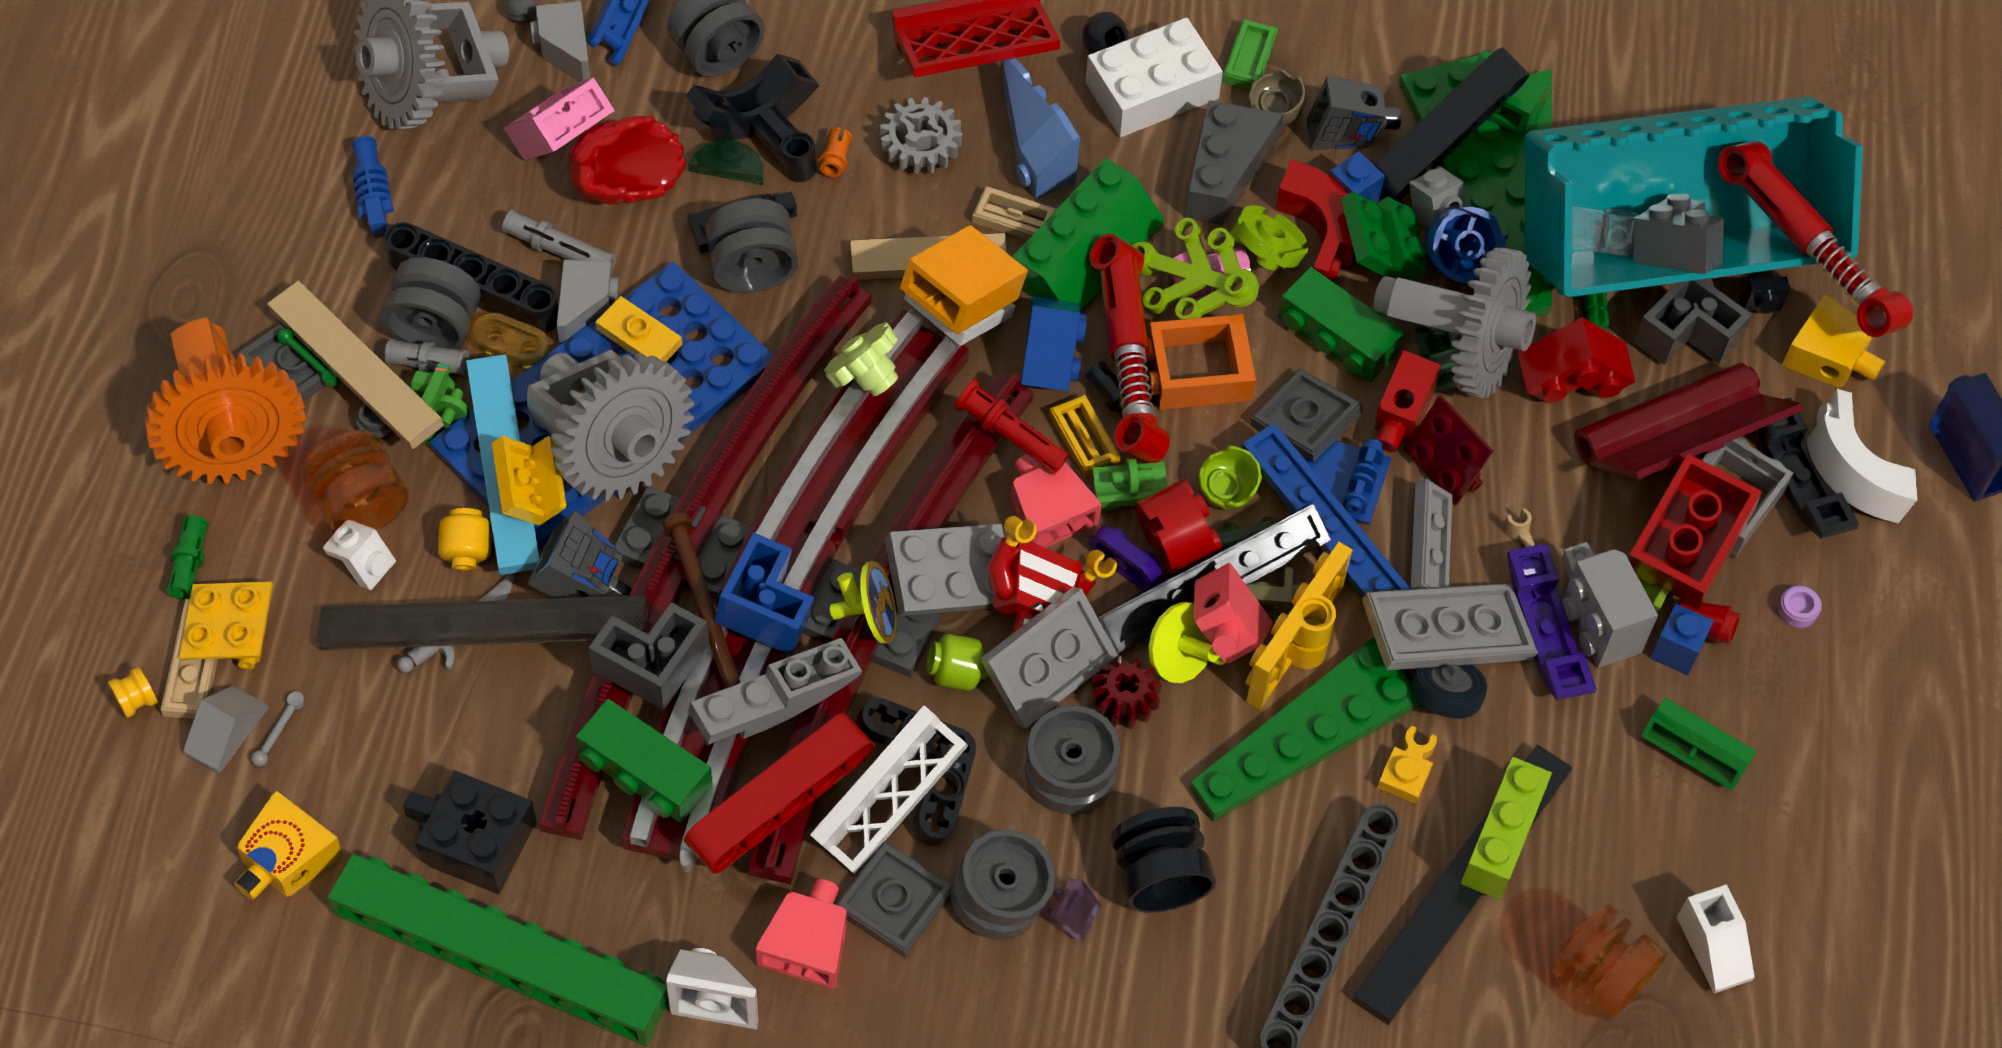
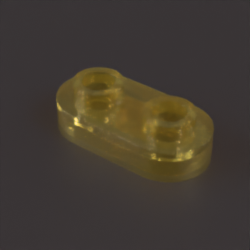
M484 314L473 325L474 342L480 351L491 356L506 354L507 362L519 367L529 368L549 353L548 339L542 330L503 314ZM493 335L500 336V337H499L498 339H496V340H490V339H488L489 337H491V336H493ZM528 349L535 350L532 353H523Z

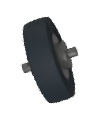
M1472 664L1415 668L1411 680V690L1415 699L1427 710L1443 717L1459 719L1470 717L1479 711L1487 694V682L1483 674Z

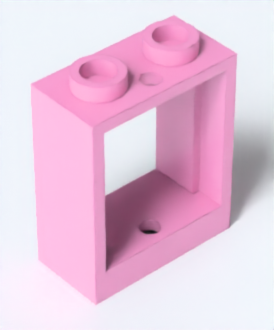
M591 78L561 89L504 127V130L522 158L528 160L556 151L615 110L596 80Z

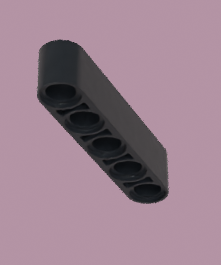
M1501 47L1493 52L1374 164L1385 175L1381 190L1385 197H1390L1397 202L1404 198L1410 192L1409 182L1435 169L1524 85L1530 74L1505 48Z
M400 222L391 225L386 230L384 241L391 267L396 271L401 262L410 258L427 257L445 261L475 277L473 279L479 285L481 292L478 308L539 334L548 333L557 326L558 304L556 292L548 284L413 224Z

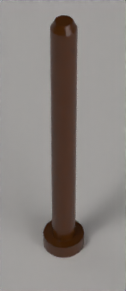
M687 513L670 515L662 521V527L666 536L673 537L700 618L708 623L709 644L724 688L740 684L741 682L722 627L714 622L716 610L688 533L692 528L691 519Z

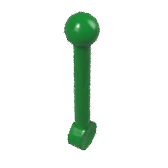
M283 328L278 332L277 338L279 342L291 346L322 375L325 385L330 387L337 385L339 378L293 338L291 330Z

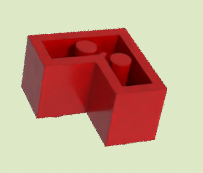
M1583 317L1529 345L1527 350L1518 351L1527 392L1548 404L1563 400L1567 397V394L1580 387L1602 399L1613 397L1619 394L1625 387L1636 382L1626 342Z

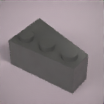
M1209 100L1189 188L1185 218L1223 225L1245 192L1246 186L1253 175L1257 174L1262 167L1263 160L1271 148L1274 149L1278 143L1284 114Z

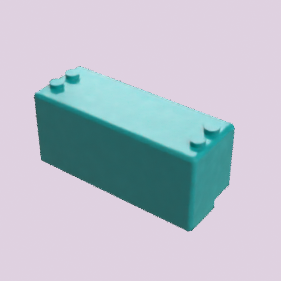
M1812 96L1529 131L1525 136L1524 255L1527 256L1526 261L1543 276L1545 283L1553 284L1557 288L1558 294L1568 297L1816 264V257L1811 258L1810 255H1803L1738 184L1726 182L1719 174L1717 160L1720 152L1726 147L1753 140L1761 141L1767 145L1775 167L1833 228L1832 234L1837 239V246H1844L1843 252L1846 255L1851 254L1850 259H1853L1857 256L1859 248L1863 145L1843 134V115ZM1671 194H1687L1691 196V200L1705 202V211L1709 212V216L1724 218L1723 263L1706 274L1634 263V218L1647 211L1650 206L1667 199V196Z

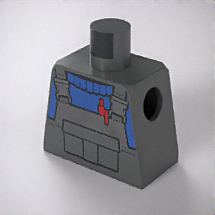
M1327 76L1306 119L1310 149L1369 148L1373 145L1380 129L1398 130L1400 128L1402 120L1401 109L1399 107H1385L1383 89L1379 85Z
M575 510L553 529L527 583L533 588L580 612H587L602 598L616 608H619L626 601L632 590L631 587L615 577L623 558L621 551Z

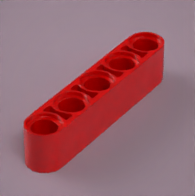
M846 713L835 716L694 824L684 837L685 844L712 874L722 872L863 763L872 753L875 744Z

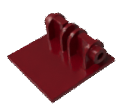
M1442 395L1438 396L1404 449L1437 486L1453 495L1452 502L1455 506L1459 504L1468 490L1473 493L1482 486L1483 481L1480 479V471L1494 452Z

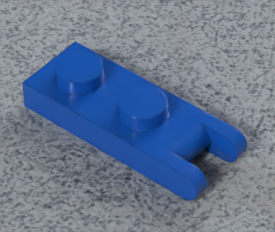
M605 0L586 43L594 48L602 39L613 48L608 61L614 66L618 65L624 58L650 0Z

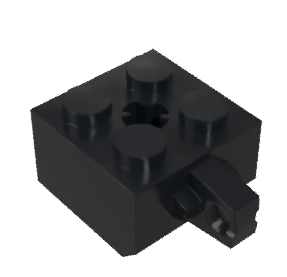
M454 770L441 795L436 794L433 799L411 791L403 805L406 817L420 822L419 829L421 833L415 844L421 861L435 870L498 895L537 822L532 800Z

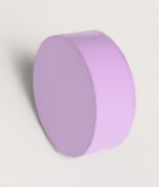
M1800 585L1788 588L1778 603V612L1782 620L1796 628L1811 626L1818 618L1822 609V603L1818 594L1812 589Z

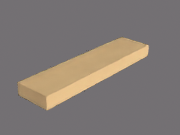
M1005 233L983 234L1006 252ZM949 236L850 240L852 275L859 280L903 278L910 258Z

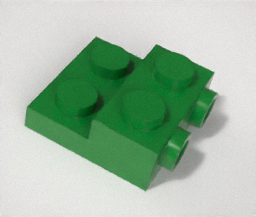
M1354 191L1341 198L1357 263L1383 277L1387 276L1396 279L1398 277L1414 281L1427 273L1428 258L1425 255L1422 243L1418 239L1420 229L1416 216L1409 206L1403 205L1390 197L1375 203L1373 200H1368Z

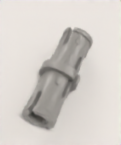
M390 338V341L386 344L384 357L386 364L419 368V371L427 372L435 370L438 363L450 366V373L464 376V373L467 372L466 360H469V352L467 350L437 347L434 342L430 341L418 344Z

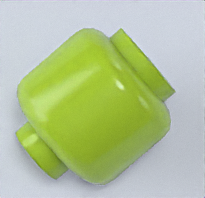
M955 634L943 635L938 642L933 641L930 645L926 663L927 674L932 675L935 684L940 687L962 691L973 690L980 679L985 680L988 676V672L980 660L986 655L984 654L982 642L972 637Z

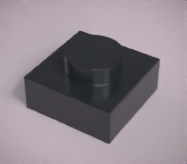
M1787 276L1749 278L1740 299L1741 306L1748 312H1759L1762 314L1781 310L1790 291Z

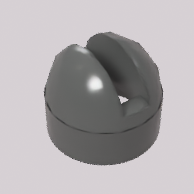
M507 0L506 2L508 15L511 20L516 22L528 21L537 14V4L534 0Z

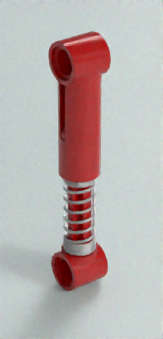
M1753 140L1726 147L1720 152L1717 167L1721 177L1730 184H1738L1803 255H1810L1811 258L1816 257V264L1823 265V271L1830 273L1831 280H1837L1838 288H1844V294L1852 296L1851 302L1858 308L1856 317L1858 325L1866 335L1880 337L1902 330L1910 324L1913 318V308L1909 299L1900 292H1889L1886 288H1881L1876 281H1872L1873 277L1867 278L1864 275L1866 270H1860L1857 267L1859 262H1852L1850 260L1851 254L1846 255L1843 252L1844 246H1837V239L1832 234L1833 228L1775 167L1767 145L1761 141Z
M1108 233L1097 239L1092 246L1090 263L1099 271L1110 356L1117 364L1118 386L1121 391L1120 399L1122 400L1123 419L1116 426L1113 441L1120 451L1142 463H1155L1162 460L1166 455L1170 445V437L1167 431L1158 426L1157 418L1154 416L1153 404L1149 402L1152 396L1148 393L1150 390V385L1147 384L1149 376L1146 375L1148 368L1144 365L1147 362L1146 357L1149 353L1139 283V274L1144 265V257L1137 248L1118 236Z

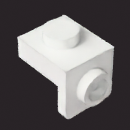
M346 520L323 546L327 555L342 560L360 587L370 591L396 562L375 529L352 520Z

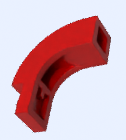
M1291 159L1279 187L1275 210L1302 219L1317 231L1322 241V247L1313 269L1326 278L1336 281L1341 266L1350 268L1354 256V249L1341 198L1346 196L1347 193L1339 183L1323 171Z

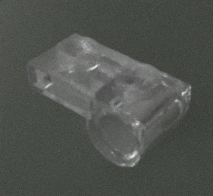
M1572 206V248L1634 257V218L1638 214L1615 208L1600 211Z

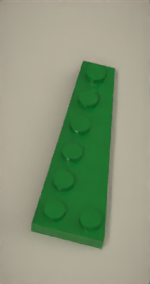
M1373 637L1192 780L1190 789L1212 821H1215L1418 708L1421 704L1413 696L1411 682L1401 669H1385L1375 637Z

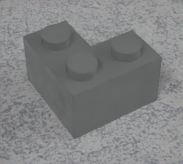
M1668 195L1667 199L1650 206L1647 211L1634 218V263L1706 274L1723 263L1724 218L1709 216V212L1705 211V202L1691 200L1690 195Z
M1703 279L1679 282L1643 316L1633 343L1665 365L1688 341L1719 364L1742 340L1753 314Z
M672 602L649 634L612 615L589 646L592 671L664 710L708 648V623L706 620Z

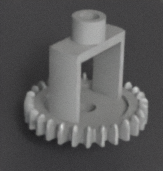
M367 0V2H361L360 7L363 15H357L356 18L361 29H355L354 32L359 39L358 44L354 45V50L356 51L355 66H358L360 71L358 81L365 82L362 94L363 96L369 95L367 106L368 108H375L374 117L381 118L382 125H389L390 129L415 128L426 123L427 118L433 115L431 109L436 108L438 103L483 100L494 92L499 81L495 68L505 67L509 59L508 40L500 30L480 31L470 2L433 4L423 0ZM439 29L448 30L464 75L450 76L447 69H440L435 72L436 67L445 65V61L435 58V53L444 49L443 45L433 43L434 37L442 33Z
M1494 248L1492 251L1487 252L1486 258L1480 260L1482 267L1474 269V274L1480 277V281L1471 280L1468 282V286L1474 289L1473 296L1407 279L1385 276L1381 279L1375 293L1374 311L1381 316L1461 336V340H1455L1451 343L1457 349H1461L1460 353L1451 355V360L1460 364L1451 367V371L1455 374L1453 381L1456 383L1457 389L1467 395L1489 398L1490 394L1495 393L1496 387L1501 386L1502 376L1507 377L1508 364L1512 365L1514 362V350H1527L1533 339L1536 315L1534 312L1525 310L1530 303V299L1526 298L1531 289V284H1528L1531 272L1527 271L1530 263L1526 261L1527 256L1521 251L1509 248Z
M609 350L578 363L566 353L555 354L544 363L540 372V381L529 385L527 391V405L532 418L551 434L553 442L558 445L551 449L553 456L556 458V468L561 472L563 479L582 495L586 493L593 500L600 496L604 501H609L612 494L621 500L624 498L626 489L635 495L638 493L639 482L641 481L647 487L651 486L652 473L662 477L665 474L662 464L664 462L675 463L676 460L671 455V452L684 449L685 446L678 439L690 435L691 431L684 424L694 420V415L688 411V409L694 406V401L688 397L692 390L685 384L686 379L666 361H661L652 355L646 357L644 354L638 353L633 359L629 355L620 357L612 350Z

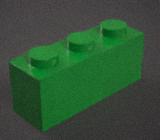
M1312 267L1288 289L1281 299L1278 318L1290 330L1298 331L1311 340L1320 351L1331 354L1342 362L1351 373L1362 376L1370 383L1399 353L1404 331Z
M610 699L605 701L576 735L579 758L589 769L595 772L604 771L613 777L614 783L622 791L629 795L638 794L647 800V804L656 814L663 818L671 816L679 823H682L713 786L712 771L709 765Z

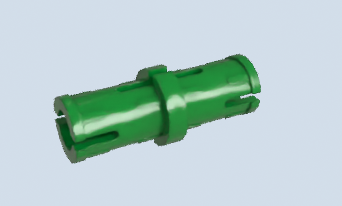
M188 515V518L186 516L183 517L177 546L171 551L170 559L173 563L166 593L176 599L185 600L187 597L190 599L198 568L202 567L205 556L202 550L209 522L197 515Z

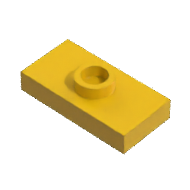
M622 296L595 322L596 330L634 356L640 353L646 357L652 355L661 361H667L683 345L680 335Z

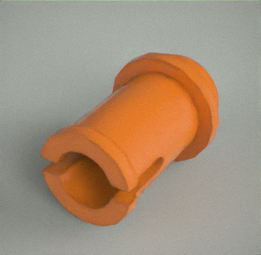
M840 127L830 129L825 150L818 157L820 171L828 177H839L848 167L846 156L852 142V135L845 129L842 140L839 141Z

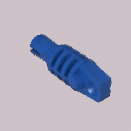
M361 136L352 142L356 161V168L352 174L360 219L368 218L374 237L385 235L388 229L386 213L394 212L387 170L379 164L376 148L377 142L371 136Z

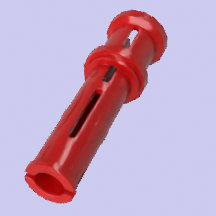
M973 379L965 387L954 405L956 410H965L980 421L982 429L990 432L995 430L1023 452L1044 465L1054 475L1062 468L1070 455L1069 452L1054 444L1042 433L1011 412L1006 400L1003 398L997 400L982 389L977 379Z

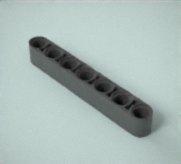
M1374 804L1363 813L1264 1024L1257 1048H1269L1267 1043L1270 1041L1282 1042L1287 1048L1301 1047L1395 842L1400 819L1397 812L1390 806ZM1374 825L1381 826L1387 833L1382 835L1376 834L1369 827ZM1353 861H1365L1370 865L1371 869H1359L1353 864ZM1348 896L1355 904L1350 906L1343 905L1338 902L1336 897ZM1323 931L1332 932L1339 940L1335 942L1325 941L1319 933ZM1307 967L1315 968L1322 976L1315 979L1309 978L1303 973L1302 969ZM1296 1004L1302 1007L1305 1013L1298 1016L1292 1015L1287 1012L1284 1006Z

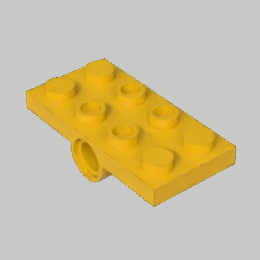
M1338 542L1330 554L1323 552L1312 571L1315 577L1311 583L1303 582L1292 599V604L1295 606L1289 615L1281 613L1271 630V635L1274 637L1268 646L1261 643L1251 658L1249 665L1253 668L1245 682L1246 685L1250 686L1246 700L1247 703L1261 710L1291 664L1301 669H1312L1323 662L1336 618L1333 602L1343 589L1353 549Z

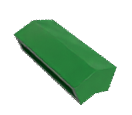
M1666 697L1652 715L1641 737L1732 791L1757 752Z

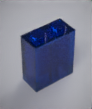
M1986 372L1973 377L1969 375L1960 376L1948 385V390L1942 401L1938 404L1929 427L1973 501L1976 502L2002 493V398Z

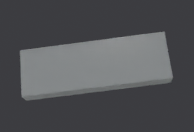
M1428 479L1415 483L1411 589L1449 587L1453 495Z

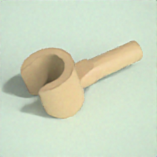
M1521 509V523L1515 522L1512 516L1508 514L1506 524L1507 535L1512 539L1520 540L1525 547L1536 546L1530 534L1532 516L1528 510Z

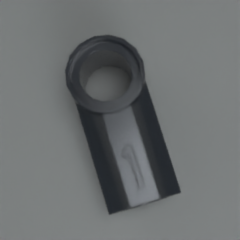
M769 108L760 113L757 120L752 124L753 134L782 164L784 175L789 180L795 182H804L811 179L817 171L813 138L807 133L798 131L779 109L772 110Z

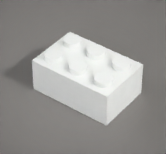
M1188 17L1088 55L1085 83L1121 138L1205 105L1209 100L1215 101L1219 99L1223 71Z

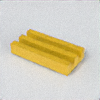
M1086 395L1050 408L1049 417L1084 478L1090 476L1092 469L1095 467L1120 464L1121 456ZM1080 408L1105 452L1104 455L1100 456L1074 409ZM1062 414H1066L1091 460L1088 461Z

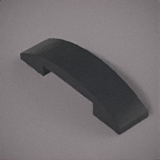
M1800 413L1758 429L1767 457L1780 461L1785 468L1793 472L1784 493L1797 514L1811 531L1822 539L1858 529L1859 523L1843 493L1834 494L1813 464L1807 441L1804 438L1808 428Z

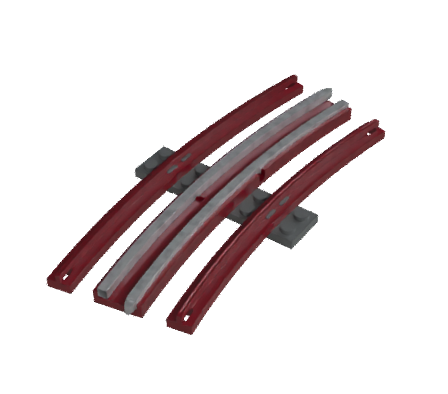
M839 275L786 340L715 441L682 497L678 498L648 486L614 545L622 553L623 558L621 562L641 569L618 619L646 634L650 633L671 602L675 603L682 587L690 588L673 537L666 536L662 527V521L668 516L676 513H687L689 515L692 528L688 533L710 596L718 600L753 532L792 548L782 584L814 597L808 623L803 634L825 643L842 638L862 672L859 677L842 689L801 712L785 754L835 716L841 713L848 715L871 662L911 678L944 613L899 616L885 541L873 561L878 562L884 569L894 595L897 629L893 641L887 644L879 643L870 630L865 614L833 620L830 613L831 604L845 601L837 581L840 575L852 573L861 594L860 577L862 570L834 560L836 552L902 447L937 399L968 362L969 348L964 345H958L948 335L943 339L923 327L927 318L914 307L909 311L903 310L890 325L898 338L893 348L886 353L896 366L894 371L899 377L895 383L877 396H873L869 390L864 391L855 379L844 385L792 460L753 527L722 515L750 467L790 407L837 344L872 303V294L860 288L859 279L853 275L848 280ZM848 297L851 298L841 310L840 306ZM1001 372L986 391L997 400L1003 398L1007 401L1010 395L1015 397L1009 404V410L1019 418L1034 399V392L1021 384V376L1016 373L1008 377ZM968 414L920 482L890 532L943 528L983 466L1005 437L995 430L992 432L985 431L981 427L982 423ZM721 625L741 683L766 674L769 664L783 659L784 652ZM710 644L668 703L658 732L709 765L712 771L713 786L682 823H679L671 816L668 818L659 816L649 807L647 800L636 794L622 837L623 849L680 861L681 868L685 872L690 871L695 864L705 865L685 844L684 837L694 824L728 799L750 738L742 739L738 733L708 745L688 712L691 701L725 689ZM595 672L575 718L539 822L540 832L582 840L604 771L595 772L580 760L576 735L607 699H610L627 711L634 693ZM816 799L755 846L748 869L749 876L791 884ZM573 805L569 822H566L570 806ZM770 847L766 864H763L767 848ZM784 850L781 865L777 867L776 862L779 852Z

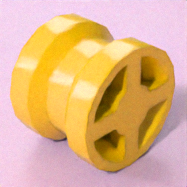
M139 666L131 669L129 675L123 679L113 678L107 681L127 719L134 716L138 708L144 705L151 707L158 703L150 684Z

